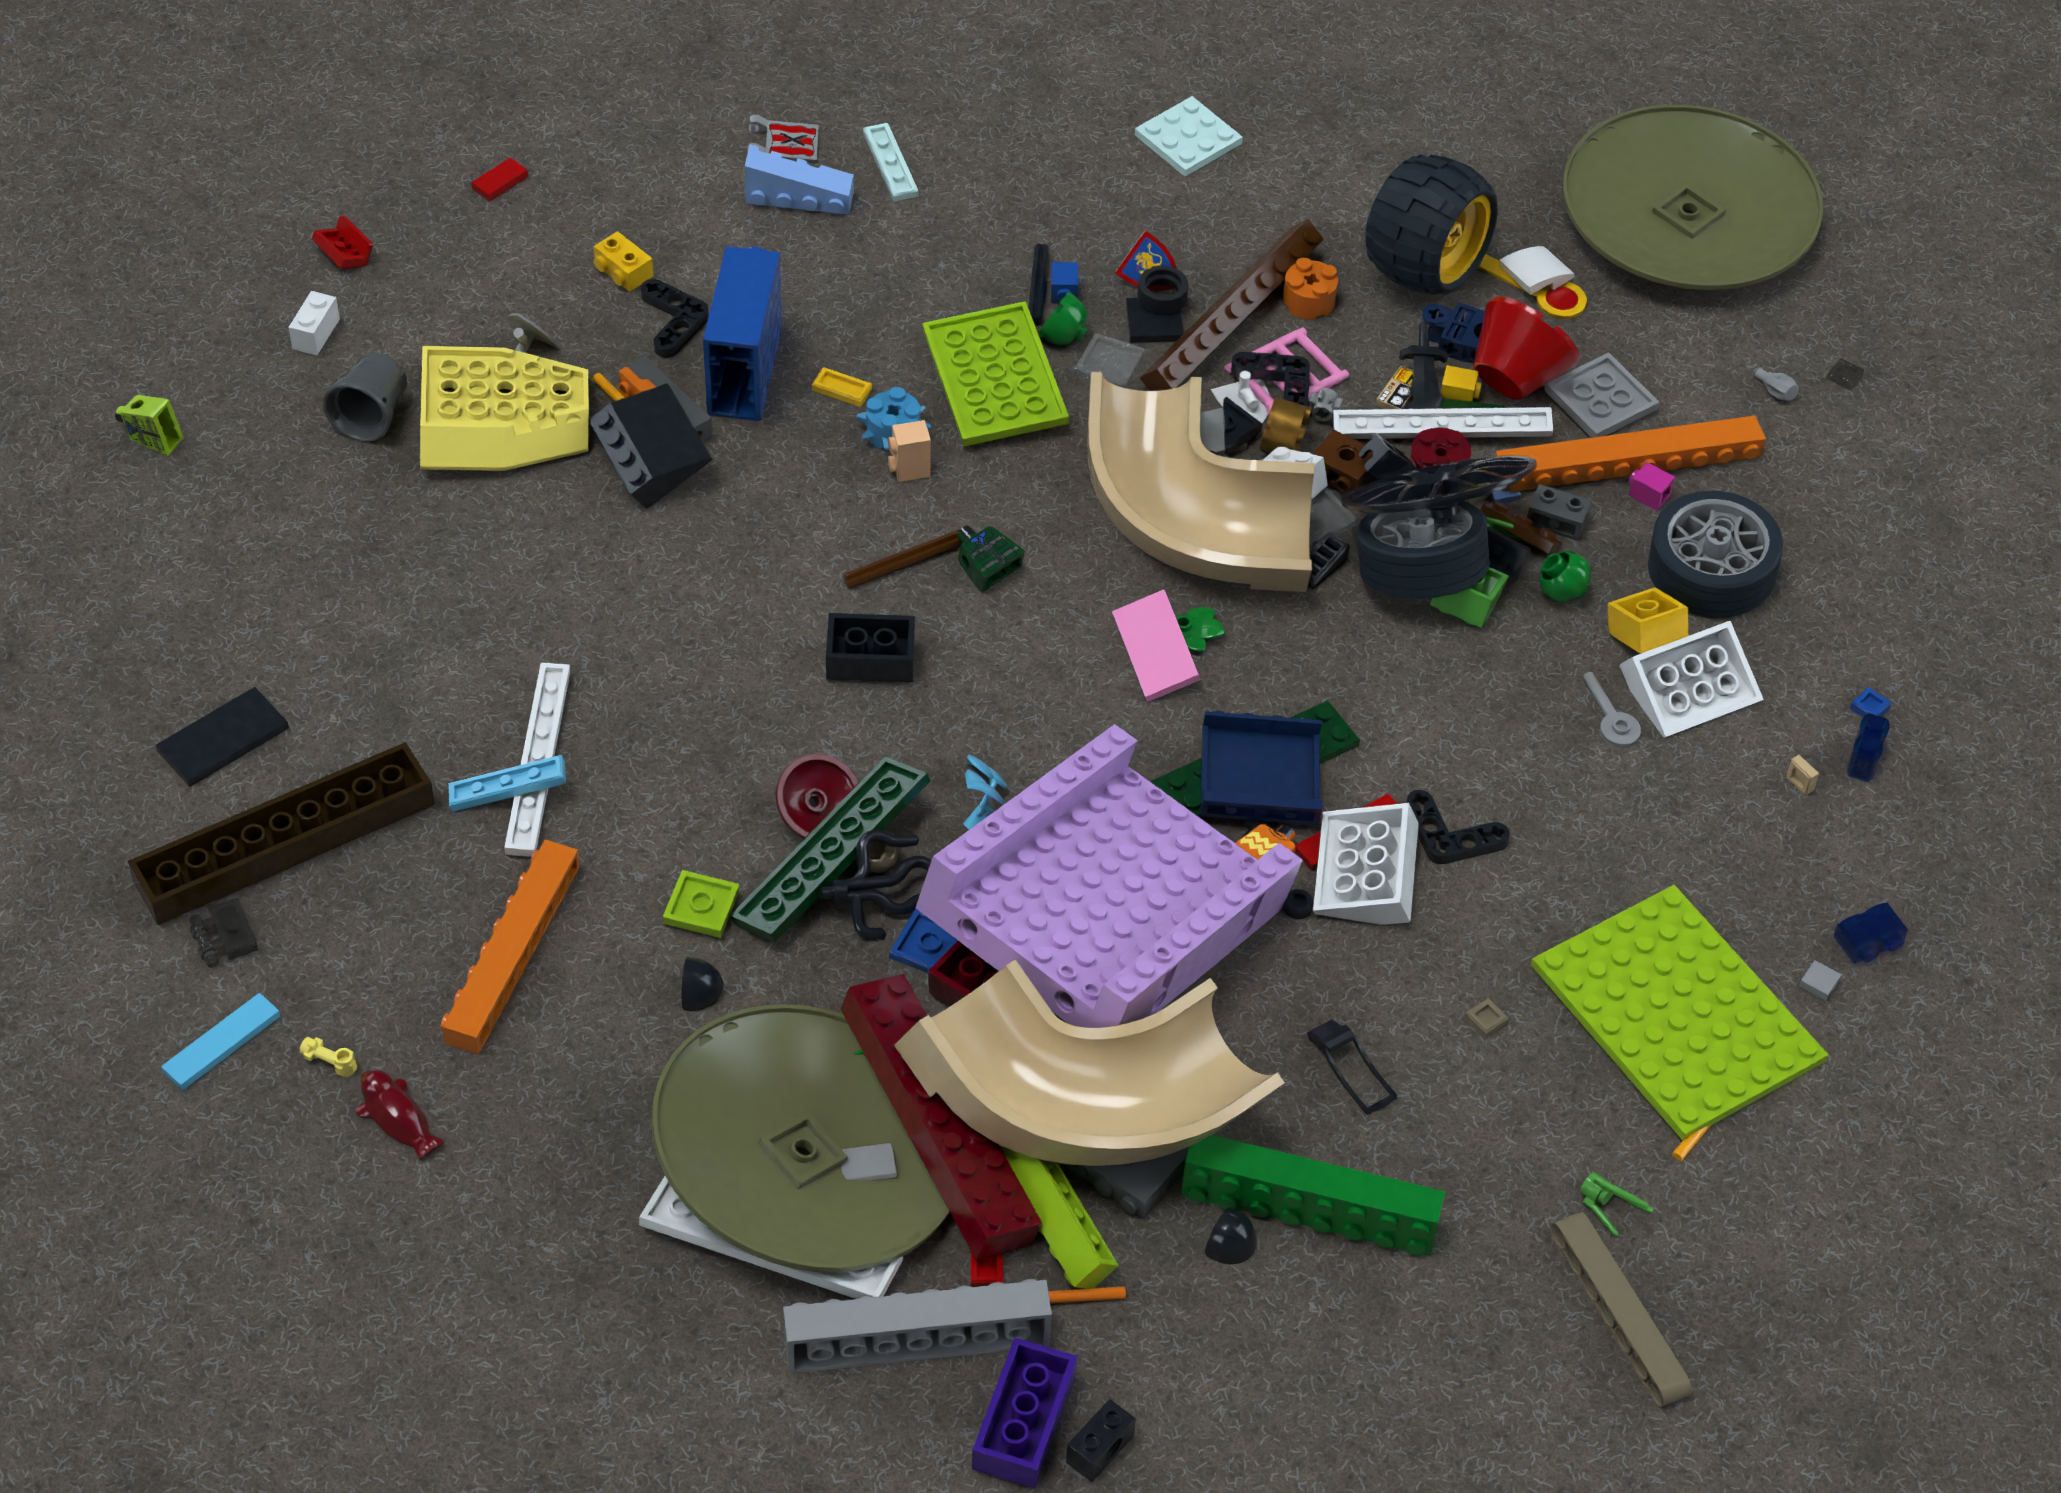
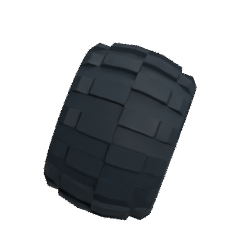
M1422 154L1417 157H1410L1389 175L1379 190L1370 210L1365 233L1369 260L1374 262L1376 268L1391 281L1411 291L1432 295L1451 293L1462 286L1473 275L1490 246L1498 219L1497 195L1494 188L1473 168L1452 158L1431 154L1429 157Z

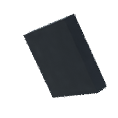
M1126 298L1130 343L1176 342L1183 335L1181 310L1169 315L1153 314L1140 305L1138 298Z

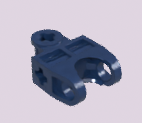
M1458 302L1454 310L1439 304L1427 305L1423 309L1422 318L1424 321L1422 323H1427L1430 325V328L1432 327L1429 341L1438 343V348L1445 351L1450 358L1474 363L1476 354L1472 349L1477 350L1485 311Z

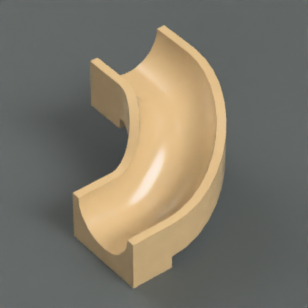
M1091 372L1087 434L1088 465L1096 496L1117 529L1134 545L1150 556L1182 571L1220 581L1250 584V589L1306 592L1312 571V560L1309 557V529L1315 463L1235 459L1222 457L1207 450L1200 438L1202 377H1190V380L1184 385L1169 390L1138 391L1122 388L1108 382L1103 377L1102 372Z
M1016 959L952 1006L933 1017L927 1015L919 1020L894 1045L928 1095L932 1097L938 1093L950 1109L971 1128L993 1142L1015 1152L1041 1160L1070 1165L1104 1166L1129 1164L1175 1153L1213 1135L1285 1083L1278 1072L1272 1075H1264L1253 1071L1244 1065L1226 1045L1213 1017L1212 998L1218 987L1211 978L1161 1011L1146 1018L1118 1026L1085 1028L1073 1026L1057 1018Z

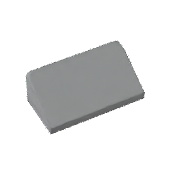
M891 1143L841 1149L848 1156L847 1160L841 1164L842 1173L846 1180L872 1181L897 1177Z

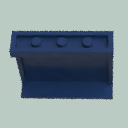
M1205 711L1202 724L1200 816L1318 825L1322 813L1319 765V734L1322 720L1285 718L1279 715L1260 716L1251 713L1234 714L1223 711Z

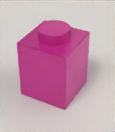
M1646 462L1640 470L1636 469L1629 479V484L1631 485L1629 496L1657 511L1671 495L1675 477Z

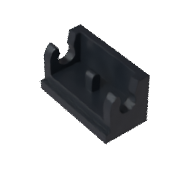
M1376 433L1371 436L1372 439L1359 453V457L1364 459L1368 453L1373 452L1372 458L1366 462L1364 467L1378 479L1417 469L1402 451Z

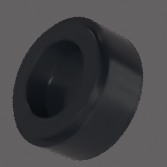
M1291 890L1283 904V911L1294 919L1306 918L1312 912L1313 898L1304 890Z

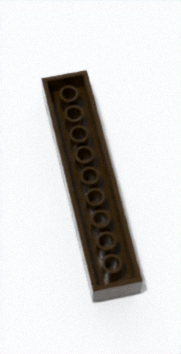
M404 742L129 860L128 864L132 880L156 924L159 925L435 805L432 783L407 743Z

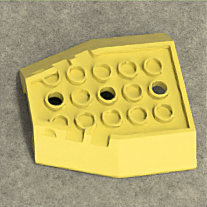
M422 346L420 469L506 471L588 452V369L508 348ZM445 388H453V389H455V391H453V392H446V391H444V389H445ZM509 389L511 392L501 393L499 390ZM560 390L566 391L567 393L556 394L555 391Z

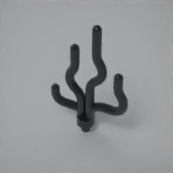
M884 830L867 831L860 837L857 843L858 871L856 875L849 879L831 880L829 887H820L821 900L831 899L832 904L850 903L854 929L864 939H883L885 930L880 927L869 928L866 926L862 902L872 901L891 914L905 915L916 909L920 894L913 895L904 903H895L880 891L871 889L898 885L914 868H922L928 871L932 859L925 856H913L904 860L891 875L868 877L870 872L869 845L877 841L890 847L916 846L919 843L917 835L897 836Z

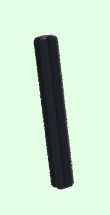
M1040 243L1036 244L1034 248L1028 307L1033 322L1036 325L1042 322L1049 250L1047 244Z

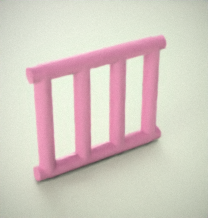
M1304 327L1252 351L1256 353L1272 354L1276 352L1281 355H1293L1286 346L1297 341L1331 375L1319 381L1310 372L1308 399L1311 397L1312 392L1318 394L1321 388H1331L1350 377L1346 369L1341 371L1307 337V331ZM1231 363L1224 366L1228 374L1232 373ZM1271 364L1264 365V368L1267 370H1275ZM1250 379L1249 387L1253 394L1265 405L1269 415L1274 399L1254 379ZM1273 381L1284 392V382ZM1293 386L1290 387L1292 391L1298 392Z

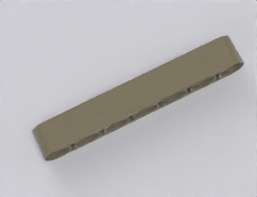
M1579 1212L1552 1223L1551 1233L1553 1239L1656 1405L1664 1407L1692 1394V1387L1687 1374L1588 1217L1583 1212Z

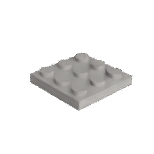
M1609 352L1552 380L1545 385L1544 390L1591 438L1606 436L1658 410L1660 403Z

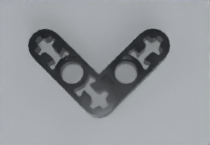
M649 279L642 283V300L674 316L654 338V352L656 355L663 358L672 357L708 321V305L704 301L660 280ZM671 300L681 301L679 305H670L668 302ZM684 326L687 327L688 330L684 332H678L675 330V328Z
M1238 352L1232 357L1231 372L1236 377L1240 378L1242 371H1248L1251 374L1250 379L1284 382L1283 399L1298 402V404L1308 407L1310 363L1306 358L1294 355ZM1272 364L1275 365L1277 369L1267 370L1266 368H1264V365ZM1299 386L1303 390L1300 392L1292 391L1290 387Z
M1414 790L1407 797L1406 803L1410 804L1419 823L1418 838L1427 857L1433 863L1447 864L1498 852L1505 849L1508 845L1510 831L1502 823L1491 822L1449 832L1430 793L1424 790ZM1416 801H1419L1421 805H1424V814H1421L1422 809L1420 805L1414 804ZM1432 823L1438 829L1430 832L1426 831L1422 825ZM1491 834H1495L1497 837H1501V839L1497 840L1496 837L1491 836ZM1464 839L1474 841L1476 846L1467 848L1460 842ZM1436 840H1438L1440 849L1446 850L1445 853H1441L1439 849H1436Z

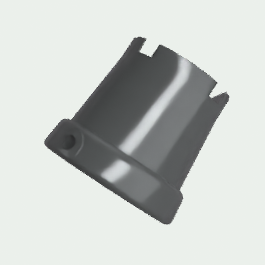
M377 352L370 353L368 357L361 356L343 378L334 382L326 390L322 399L323 411L331 425L350 439L361 442L377 441L385 436L393 420V410L407 386L405 372L401 376L397 370L399 364L391 357Z

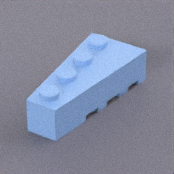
M749 146L745 163L746 204L849 214L854 194L853 174L822 165L816 168L810 166L807 161L797 158L795 162L782 158L781 153L771 151V154L758 151L759 147Z

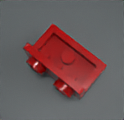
M339 216L336 228L314 230L312 240L341 269L367 265L373 243L346 216Z

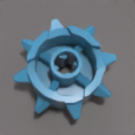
M893 387L888 391L878 393L873 398L868 399L866 405L867 412L859 413L856 416L857 420L867 425V430L861 437L868 438L870 443L878 449L882 450V447H884V450H889L888 437H892V425L922 421L920 413L926 407L924 405L920 406L917 399L909 393H905V390L900 387ZM925 422L927 429L930 430L931 425Z

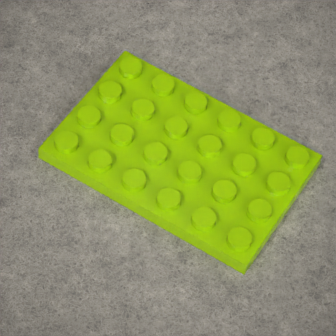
M1026 301L922 323L923 333L963 447L1069 424L1068 412Z

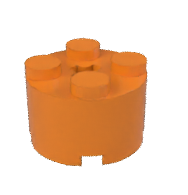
M1305 257L1299 258L1296 264L1287 270L1285 275L1283 303L1288 307V311L1292 315L1305 320H1314L1317 316L1324 315L1325 317L1329 315L1336 303L1338 288L1336 268Z

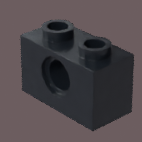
M1109 1399L1067 1444L1066 1463L1090 1482H1093L1134 1437L1136 1418Z

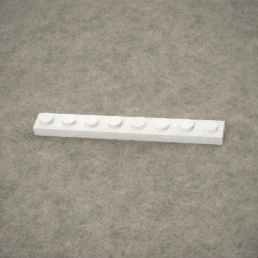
M1551 407L1333 410V430L1352 439H1372L1371 436L1374 433L1383 439L1415 438L1421 431L1436 427L1459 431L1465 438L1550 437L1553 434Z
M540 664L521 765L554 757L569 682L570 665ZM548 788L514 796L504 847L505 855L532 857L538 845Z

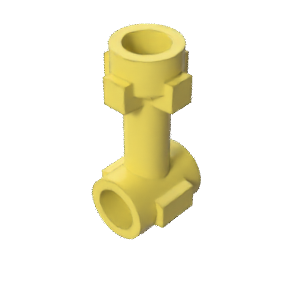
M306 1037L300 1046V1054L304 1056V1059L312 1061L319 1058L335 1065L336 1074L342 1077L353 1075L357 1069L354 1053L348 1048H340L336 1052L323 1047V1040L317 1037L315 1039Z

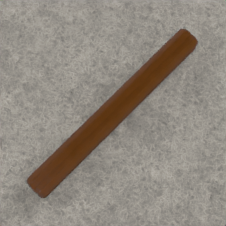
M959 530L849 571L843 576L844 582L848 588H853L960 547L962 542L956 537Z

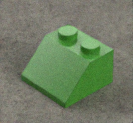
M1489 567L1487 573L1474 585L1451 595L1432 598L1430 605L1438 608L1445 614H1451L1463 619L1469 625H1476L1482 628L1491 615L1509 576Z

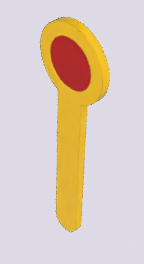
M1485 254L1477 269L1527 292L1500 267L1499 260ZM1566 282L1554 290L1547 285L1532 294L1537 297V304L1545 314L1558 319H1571L1579 316L1585 310L1587 304L1585 292L1571 282Z

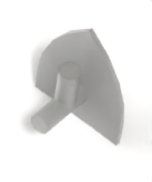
M519 313L508 315L507 321L514 330L513 335L519 341L515 349L516 351L526 353L533 339L557 349L560 348L548 333Z

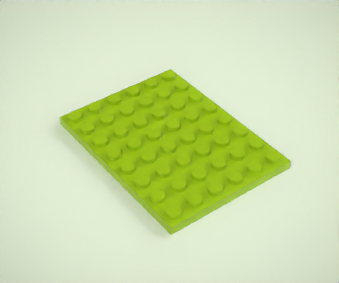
M1675 885L1532 958V968L1682 1141L1698 1130L1717 1123L1827 1061L1829 1056Z

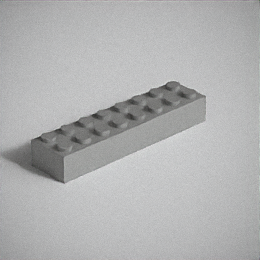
M1027 1279L1020 1283L1010 1284L996 1282L981 1287L960 1286L956 1289L942 1291L929 1289L922 1293L913 1294L898 1292L883 1297L862 1296L854 1300L840 1301L838 1299H830L824 1303L807 1304L800 1302L791 1306L783 1307L784 1336L788 1374L1010 1351L1014 1337L1048 1347L1050 1346L1052 1312L1047 1280Z

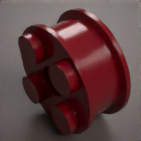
M1436 427L1423 430L1414 438L1411 444L1409 460L1419 469L1441 463L1471 459V446L1461 432Z

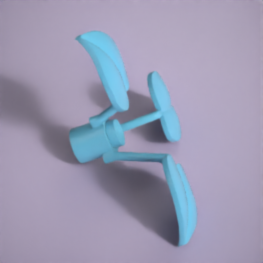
M969 754L967 756V765L975 766L987 775L990 781L989 785L982 777L970 769L965 773L968 789H976L986 793L980 805L975 808L963 823L970 830L995 812L988 805L991 798H994L1002 805L1005 803L995 790V787L998 783L1005 789L1007 784L995 770L987 766L980 759Z

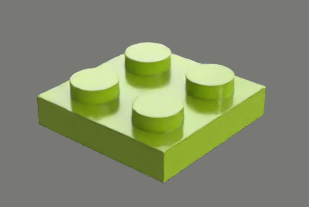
M682 870L663 914V924L721 938L739 895L740 884Z

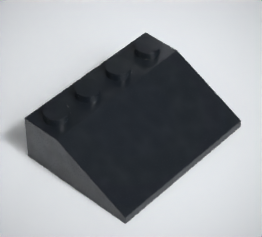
M668 383L612 402L588 419L629 493L646 509L713 460Z

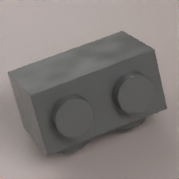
M1539 484L1530 503L1527 518L1532 520V526L1538 529L1545 528L1557 535L1579 541L1588 520L1592 500Z

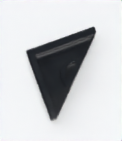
M1228 397L1224 398V453L1228 455L1261 432L1263 424Z

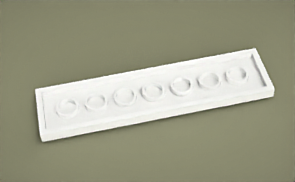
M664 1176L639 1217V1225L855 1299L862 1296L883 1297L903 1261L902 1256L876 1267L848 1272H813L771 1263L735 1247L710 1230L684 1205L671 1187L666 1176Z

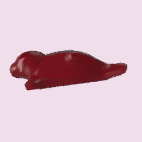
M382 1070L365 1071L361 1076V1091L365 1103L355 1109L359 1117L374 1119L380 1128L393 1139L414 1147L420 1160L444 1143L441 1138L429 1133L425 1114L406 1093L407 1083L405 1080L397 1079L393 1082L391 1077Z

